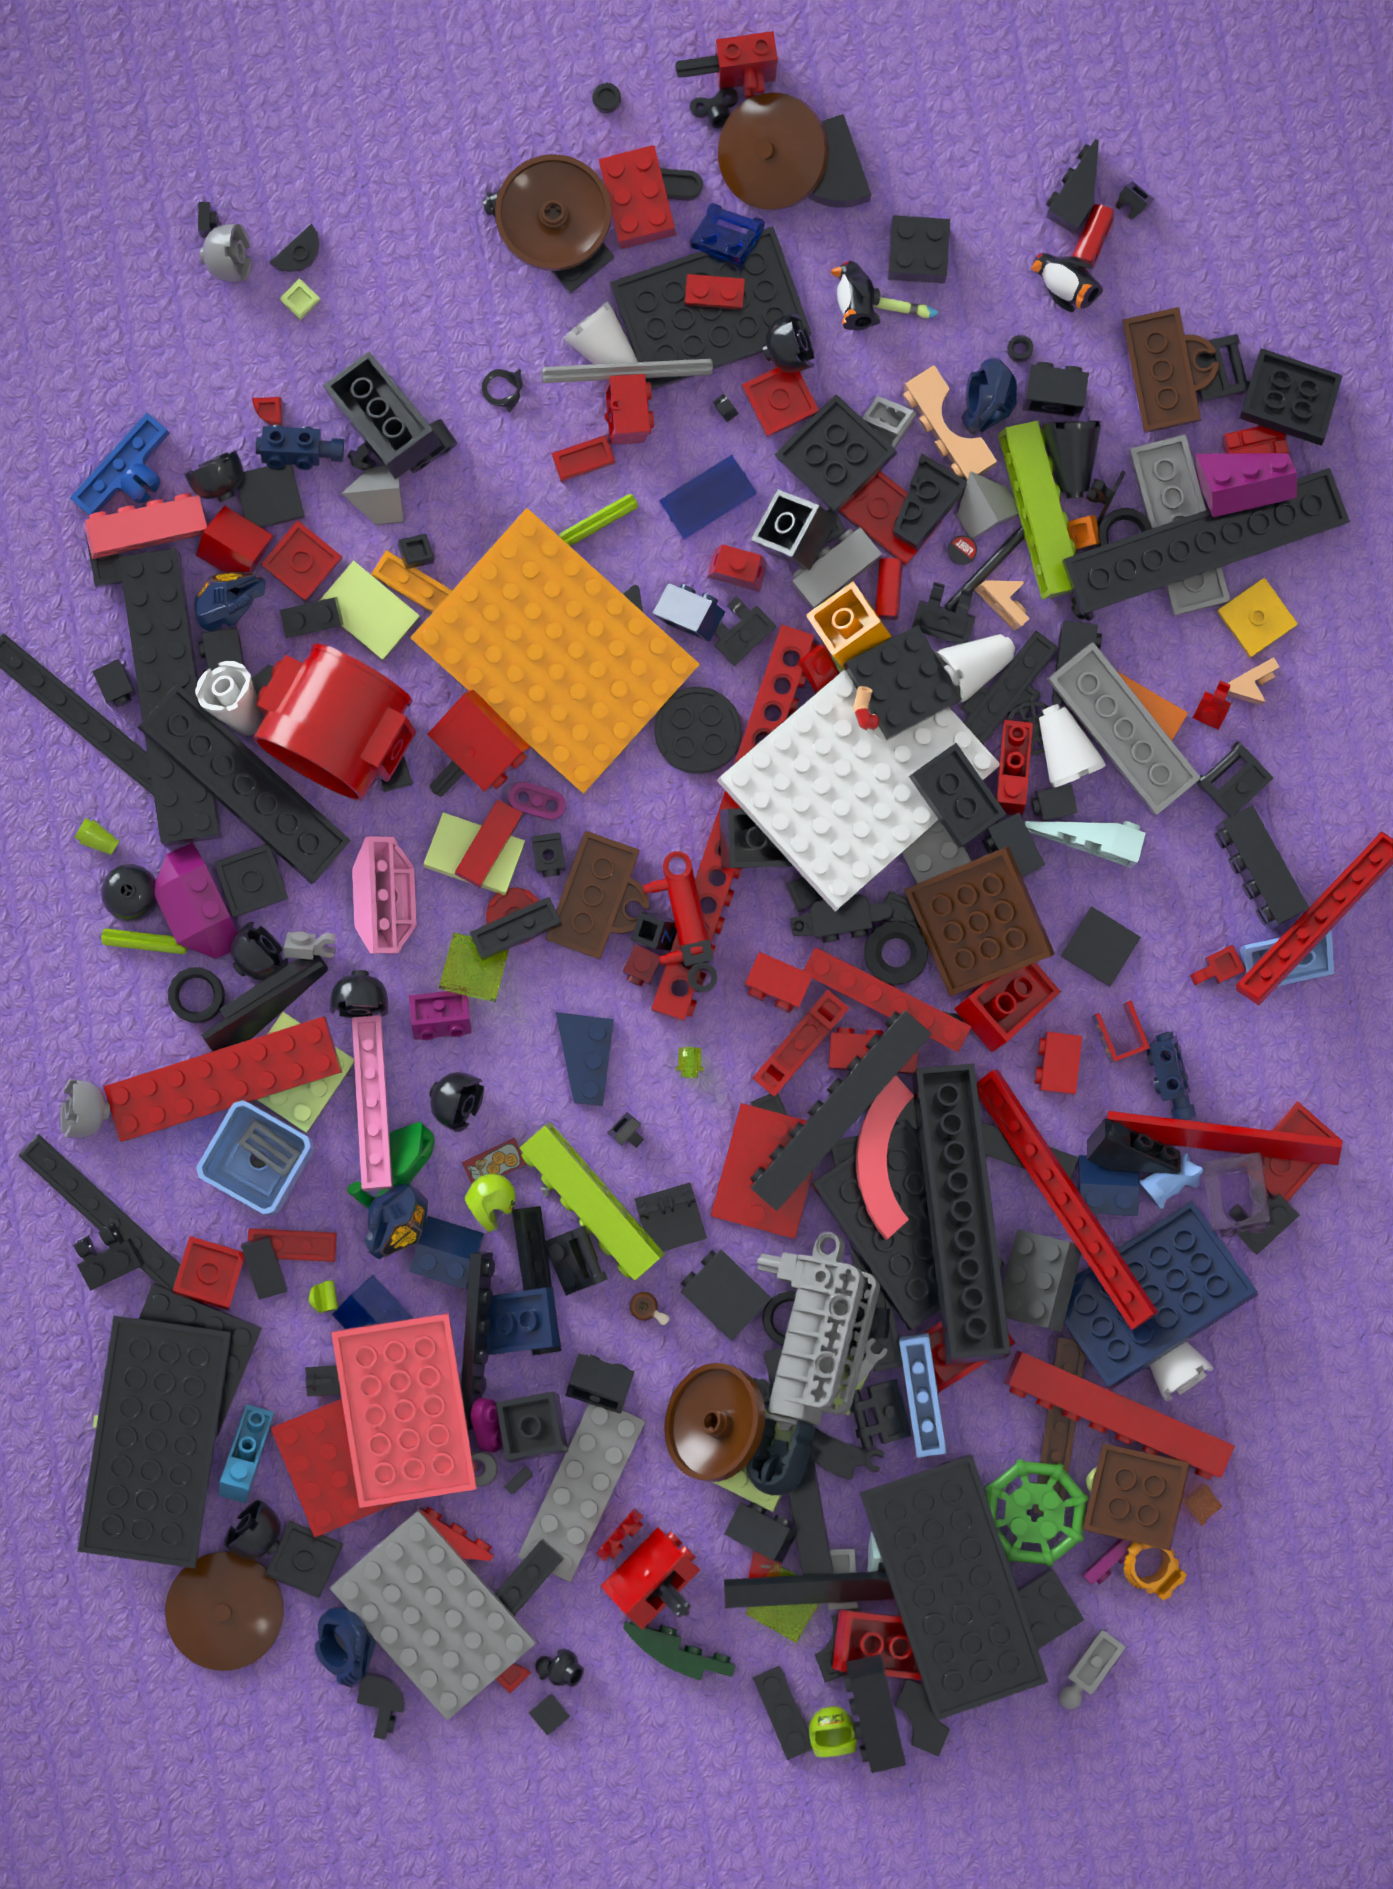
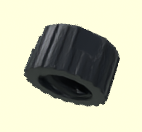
M1014 336L1007 346L1008 356L1013 361H1017V363L1026 361L1032 355L1033 342L1027 336ZM1018 343H1024L1027 351L1024 354H1018L1014 351V346Z
M724 393L712 402L726 422H729L739 414Z

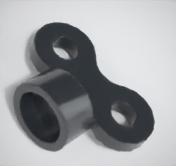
M726 87L719 90L713 98H695L690 103V112L696 118L708 116L713 128H722L731 114L729 108L735 106L738 102L737 92L733 88ZM725 96H731L729 100L723 99ZM700 105L704 106L701 110L697 109Z

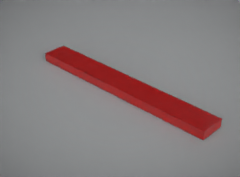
M1381 831L1236 984V991L1259 1006L1393 865V838Z
M1108 1111L1107 1119L1121 1123L1133 1131L1145 1134L1151 1139L1166 1145L1337 1166L1342 1150V1139L1115 1111Z

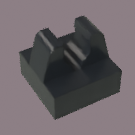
M1131 181L1120 192L1116 208L1120 209L1125 203H1130L1132 205V212L1128 218L1133 219L1147 209L1154 198L1134 181Z
M628 1112L607 1132L621 1146L628 1140L637 1148L644 1140L636 1132L641 1123Z

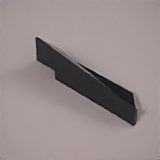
M314 955L313 960L297 959L277 974L268 977L220 1008L219 1010L225 1017V1020L201 1034L202 1038L212 1052L251 1040L328 971V967L320 955Z

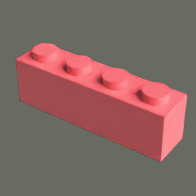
M191 493L175 496L174 501L163 503L162 499L149 501L146 503V507L135 509L134 505L121 507L117 510L118 513L107 515L104 511L89 515V519H86L84 523L92 559L201 536L207 527L200 497L198 495L192 497Z

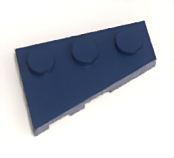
M556 1012L573 1101L578 1104L603 1106L614 1019Z

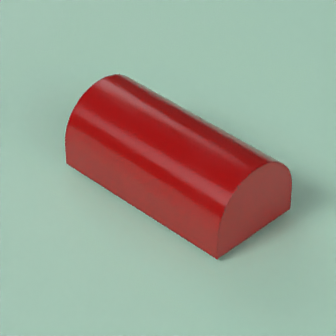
M1100 204L1093 205L1072 254L1073 257H1081L1091 263L1092 268L1095 266L1114 221V211L1112 208Z
M899 558L879 559L875 612L880 619H899L903 564Z

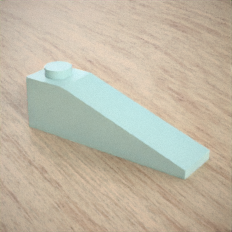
M1124 821L1123 825L1119 823L1025 822L1029 833L1129 868L1138 863L1146 834L1139 831V825Z

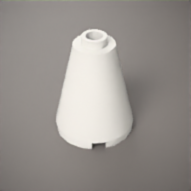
M608 302L600 306L598 311L590 314L563 337L567 344L593 364L638 362Z
M998 634L939 649L935 654L962 698L960 702H964L1013 660L1015 646L1010 638Z
M235 661L219 663L220 667L213 671L209 668L199 679L195 690L201 707L243 736L256 733L263 721L261 710L257 706V695L249 671L242 664Z
M1058 704L1042 710L1044 716L1039 717L1049 780L1052 787L1064 785L1106 766L1101 755L1066 707L1060 708Z
M1187 1341L1149 1365L1161 1396L1165 1401L1173 1399L1170 1394L1177 1390L1181 1395L1207 1376L1204 1370H1213L1210 1362Z

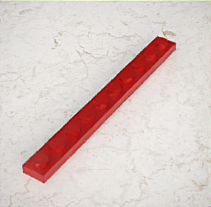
M992 1070L977 1082L978 1097L1131 1330L1137 1329L1157 1314L1158 1311L999 1070Z

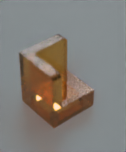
M1205 1483L1198 1486L1181 1502L1201 1526L1207 1523L1206 1520L1223 1507Z

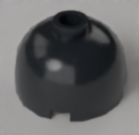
M792 313L775 320L768 328L766 344L763 345V352L767 361H773L777 368L789 373L814 367V364L809 361L815 359L813 345L807 329H800L797 322L802 319L797 313Z
M232 450L230 453L226 452L200 464L199 469L194 471L190 469L184 473L188 484L199 497L207 500L218 498L219 502L235 496L233 490L242 482L243 466L236 450Z
M135 864L121 865L111 870L105 877L101 888L102 902L106 910L116 919L125 922H138L145 919L158 905L154 896L156 879L146 868Z
M251 921L241 928L233 938L231 944V955L234 960L233 967L243 977L247 975L252 979L262 981L277 974L287 966L288 958L282 959L280 952L283 948L274 936L262 926L257 929L252 927L255 922Z
M354 970L350 976L343 977L334 985L330 997V1012L334 1014L336 1010H339V1016L346 1018L372 1016L373 1012H380L381 1017L388 1014L387 990L379 979L369 976L368 971Z
M454 1072L444 1076L439 1082H435L430 1089L429 1097L431 1098V1112L436 1120L454 1132H461L466 1129L470 1124L465 1121L470 1113L476 1116L483 1100L484 1086L479 1084L482 1080L471 1074Z
M255 1500L239 1514L237 1518L242 1520L236 1529L233 1526L229 1528L223 1544L231 1552L243 1559L251 1560L260 1558L266 1553L268 1555L272 1554L280 1543L278 1537L280 1535L281 1522L278 1515L262 1500Z

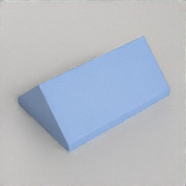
M1332 930L1327 933L1278 986L1334 974ZM1280 938L1248 944L1239 948L1242 964L1246 970L1244 971L1245 975Z

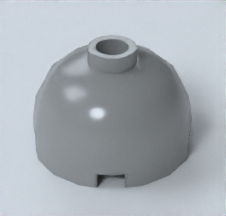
M225 224L216 227L207 235L204 246L200 249V259L213 277L224 282H239L248 279L252 259L251 257L246 258L245 248H250V242L244 227L241 224Z
M69 1079L63 1092L69 1094L66 1099V1103L62 1102L61 1130L62 1133H65V1138H86L100 1129L103 1120H108L110 1105L104 1102V1095L96 1085L84 1080Z

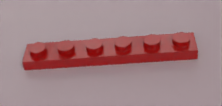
M816 947L803 970L813 975V979L887 1017H890L895 1011L899 1014L902 1010L907 1011L932 1033L928 1038L958 1053L972 1027Z

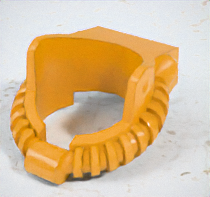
M1133 1542L1127 1548L1129 1554L1126 1555L1125 1558L1127 1559L1124 1560L1126 1579L1135 1588L1145 1589L1148 1594L1155 1593L1163 1601L1168 1599L1173 1594V1590L1184 1583L1187 1576L1178 1567L1179 1560L1174 1557L1173 1548L1171 1547L1170 1551L1159 1548L1162 1555L1160 1568L1151 1576L1140 1577L1135 1572V1557L1143 1549L1156 1547Z

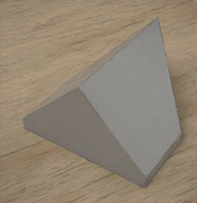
M877 396L862 419L896 449L914 423L917 413L914 410Z
M384 466L368 468L341 493L375 525L404 522L400 477L395 480Z
M970 471L957 517L968 537L975 539L1014 518L1019 513L1015 500L1007 487Z

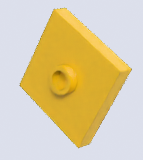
M1265 577L1216 611L1249 658L1298 625Z

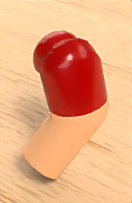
M860 686L857 690L853 711L859 727L863 730H875L878 727L879 718L876 714H870L868 709L872 689Z

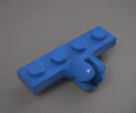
M146 413L74 492L70 499L88 515L100 512L119 491L125 492L137 503H144L150 500L151 496L146 493L143 486L146 485L156 493L160 486V478L145 463L170 432L150 414Z

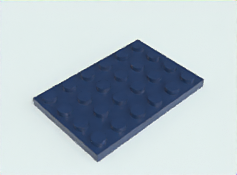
M1190 1201L1117 1249L1158 1311L1157 1314L1137 1329L1131 1330L1091 1267H1088L1075 1277L1064 1325L1107 1388L1112 1390L1257 1296L1258 1293L1194 1202Z

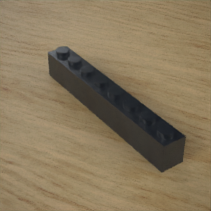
M902 1010L900 1014L895 1011L884 1024L888 1028L881 1036L875 1033L865 1045L869 1050L862 1058L858 1055L853 1058L846 1067L849 1071L842 1080L837 1077L827 1088V1091L830 1093L823 1102L818 1099L807 1112L811 1115L804 1124L799 1121L788 1133L791 1137L784 1147L779 1144L769 1155L772 1161L765 1169L760 1166L749 1178L753 1182L749 1187L776 1211H778L932 1034L907 1011Z

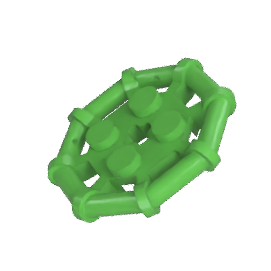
M1018 1459L1016 1464L991 1484L987 1483L985 1487L987 1490L986 1497L1008 1562L1017 1561L1043 1564L1051 1567L1054 1566L1053 1563L1076 1544L1079 1542L1083 1543L1085 1539L1083 1536L1086 1503L1089 1501V1498L1076 1485L1061 1463L1055 1465ZM1027 1473L1049 1476L1047 1484L1029 1482ZM1020 1476L1023 1484L1011 1494H1007L1002 1490ZM1057 1480L1071 1498L1063 1501L1056 1493L1053 1486ZM998 1498L1006 1500L1005 1517L996 1519ZM1033 1504L1039 1505V1510L1044 1512L1043 1516L1037 1518V1521H1032L1031 1516L1026 1515L1027 1509H1032ZM1074 1506L1072 1528L1064 1525L1065 1507ZM1004 1525L1010 1528L1017 1537L1013 1545L1009 1543L998 1528ZM1060 1531L1065 1533L1067 1537L1050 1550L1047 1541ZM1023 1542L1040 1543L1042 1552L1020 1550Z

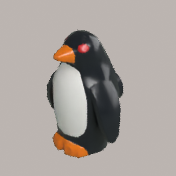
M1039 253L1033 260L1031 269L1042 277L1054 302L1068 312L1075 311L1072 303L1080 309L1089 307L1103 292L1100 283L1085 269H1092V264L1081 257H1061L1049 253Z
M851 260L832 269L831 274L840 280L837 288V299L843 314L842 325L844 329L864 330L879 324L880 318L873 310V305L879 304L880 291L879 288H874L869 276L856 262Z

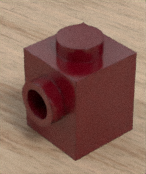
M635 944L623 969V973L628 975L626 980L642 987L643 983L650 985L660 964L659 955Z

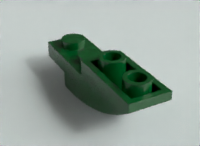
M632 1620L631 1622H624L623 1629L643 1651L666 1667L700 1681L704 1670L733 1677L736 1665L730 1662V1656L714 1652L713 1657L702 1654L703 1649L687 1644L685 1649L679 1648L682 1636L676 1635L677 1629L660 1625L658 1630L647 1625L642 1630Z

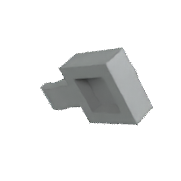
M303 931L287 932L284 958L313 960L314 955L332 958L335 955V947H327L325 944H335L336 935L325 933L316 939V934H308Z
M873 1338L867 1341L866 1355L862 1361L856 1388L874 1365L887 1353L886 1348H883L877 1355L871 1352V1345L875 1342ZM849 1367L845 1373L850 1376L851 1369Z

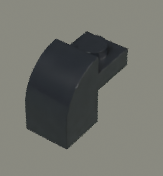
M367 1672L366 1677L361 1680L357 1704L380 1708L373 1738L385 1740L387 1734H393L397 1716H393L392 1711L403 1713L405 1710L404 1694L399 1685L389 1677Z

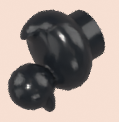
M559 1649L554 1659L542 1656L535 1663V1669L539 1674L540 1680H545L548 1677L549 1681L556 1686L568 1685L574 1687L581 1680L584 1673L583 1666L578 1664L576 1654L568 1649Z

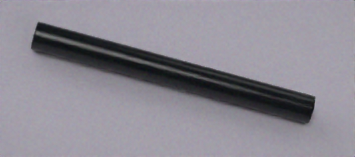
M1022 525L943 607L956 610L961 591L973 592L1025 538Z

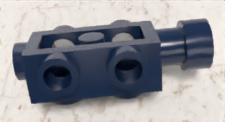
M281 425L263 426L262 437L256 438V455H261V462L266 463L268 467L273 469H279L284 464L295 465L301 470H310L313 466L320 465V458H331V461L343 462L344 439L332 438L331 441L321 440V429L307 426L301 428L284 427Z
M1173 1031L1156 1035L1157 1040L1149 1044L1150 1049H1147L1149 1064L1155 1067L1157 1076L1154 1077L1155 1090L1157 1094H1161L1163 1101L1172 1100L1173 1109H1171L1173 1119L1186 1120L1196 1116L1194 1104H1190L1188 1093H1190L1188 1075L1185 1072L1177 1035L1174 1036Z

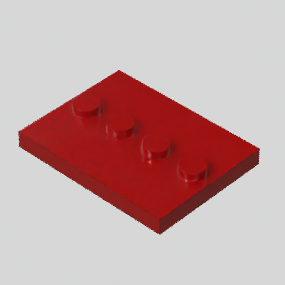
M744 1103L740 1104L711 1212L712 1217L796 1238L814 1169L778 1211L772 1208L749 1187L753 1183L749 1178L760 1166L765 1169L772 1161L769 1158L772 1151L779 1144L784 1147L791 1139L788 1133L799 1121L804 1124L807 1120Z

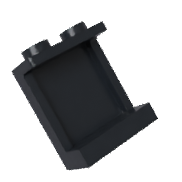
M712 1250L701 1261L704 1265L697 1275L692 1271L680 1283L684 1287L680 1292L732 1341L772 1298L722 1250L718 1253Z

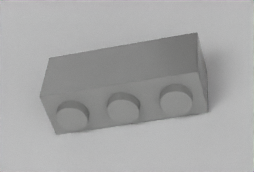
M861 527L855 532L849 529L838 538L840 543L832 550L829 546L823 549L816 558L818 561L813 564L810 570L801 567L793 574L795 579L792 580L791 585L811 610L839 592L881 559L882 553Z

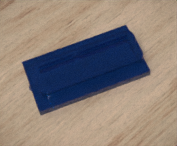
M733 455L660 499L659 502L669 516L670 521L685 540L755 496L757 492L746 477V473L742 471Z

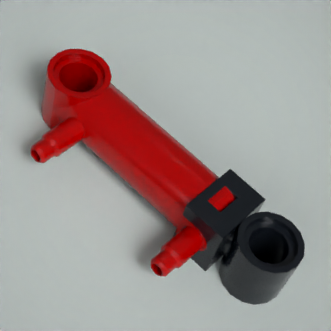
M674 851L669 853L663 861L665 879L643 885L645 894L668 890L681 950L659 956V961L661 965L684 962L685 968L691 967L688 974L690 988L697 993H708L716 985L717 972L712 965L708 964L713 962L714 958L692 862L686 853ZM675 859L683 861L686 866L685 871L681 874H673L669 869L671 861ZM700 970L707 971L711 976V981L706 986H700L694 980L695 974Z

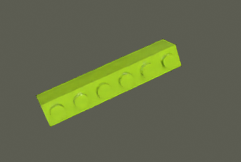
M1038 421L1005 427L997 436L1021 525L1024 529L1025 540L1041 599L1045 600L1072 594L1073 590L1062 560L1074 556L1076 548L1074 541L1069 538L1067 531L1068 518L1060 505L1061 492L1059 486L1054 483L1052 475L1053 463L1050 456H1047L1044 446L1046 443L1044 431L1039 427Z
M551 1122L544 1125L519 1147L523 1152L521 1156L530 1167L533 1168L535 1166L540 1171L543 1183L549 1189H555L559 1193L562 1205L568 1211H574L578 1215L580 1225H586L589 1234L593 1233L600 1241L598 1245L606 1255H612L619 1263L617 1267L625 1277H631L635 1281L665 1255L661 1248Z

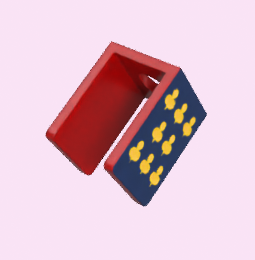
M1132 1001L1124 1003L1123 1006L1140 1047L1119 1056L1115 1053L1100 1013L1092 1016L1110 1064L1150 1048Z

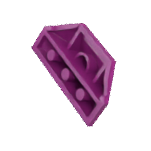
M192 842L166 854L155 882L154 896L176 943L214 959L231 953V944L237 931L206 864L194 843Z

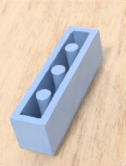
M929 1333L901 1336L899 1342L917 1458L946 1454V1443Z

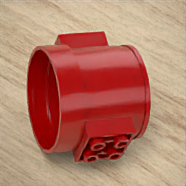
M313 644L309 656L303 663L285 654L283 660L275 664L271 674L273 677L268 686H264L258 694L257 706L265 717L253 736L254 742L272 757L309 780L349 799L363 801L376 777L389 782L416 734V730L411 722L404 715L406 709L413 702L412 698L400 686L383 674L329 646Z

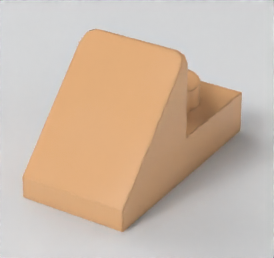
M985 580L974 589L1013 631L1023 626L1030 619L1025 614V608L1018 601H1012L1010 598L1025 582Z
M1271 658L1228 682L1231 686L1227 696L1263 705L1266 701L1255 682L1258 681L1261 686L1275 678L1273 672L1279 668L1275 658Z

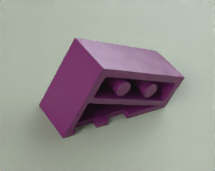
M1288 453L1196 454L1198 482L1213 517L1297 498V472Z

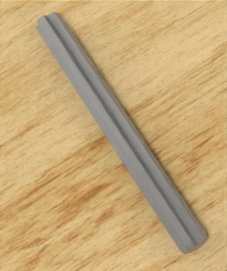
M711 359L554 366L542 368L541 375L544 383L609 380L610 376L645 374V378L697 376L712 374L713 364Z

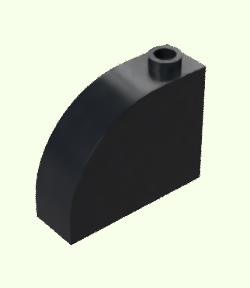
M844 114L823 120L822 123L824 124L829 143L828 164L820 184L808 198L821 205L834 208L854 207L870 202L871 192Z

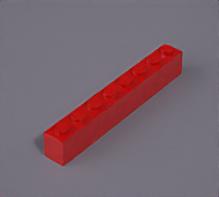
M1016 1351L1003 1382L1011 1386L1009 1392L1024 1399L1027 1394L1036 1397L1035 1404L1052 1410L1053 1406L1064 1410L1062 1416L1076 1422L1079 1421L1080 1417L1090 1421L1088 1427L1105 1434L1106 1429L1117 1433L1115 1439L1128 1445H1132V1442L1136 1441L1143 1445L1142 1451L1158 1456L1161 1452L1170 1456V1459L1190 1463V1466L1196 1468L1194 1474L1211 1480L1212 1476L1222 1478L1235 1445L1024 1352Z

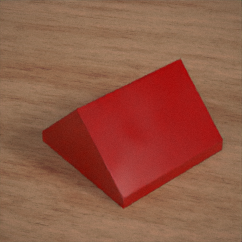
M224 505L203 531L196 556L224 573L254 572L274 535Z

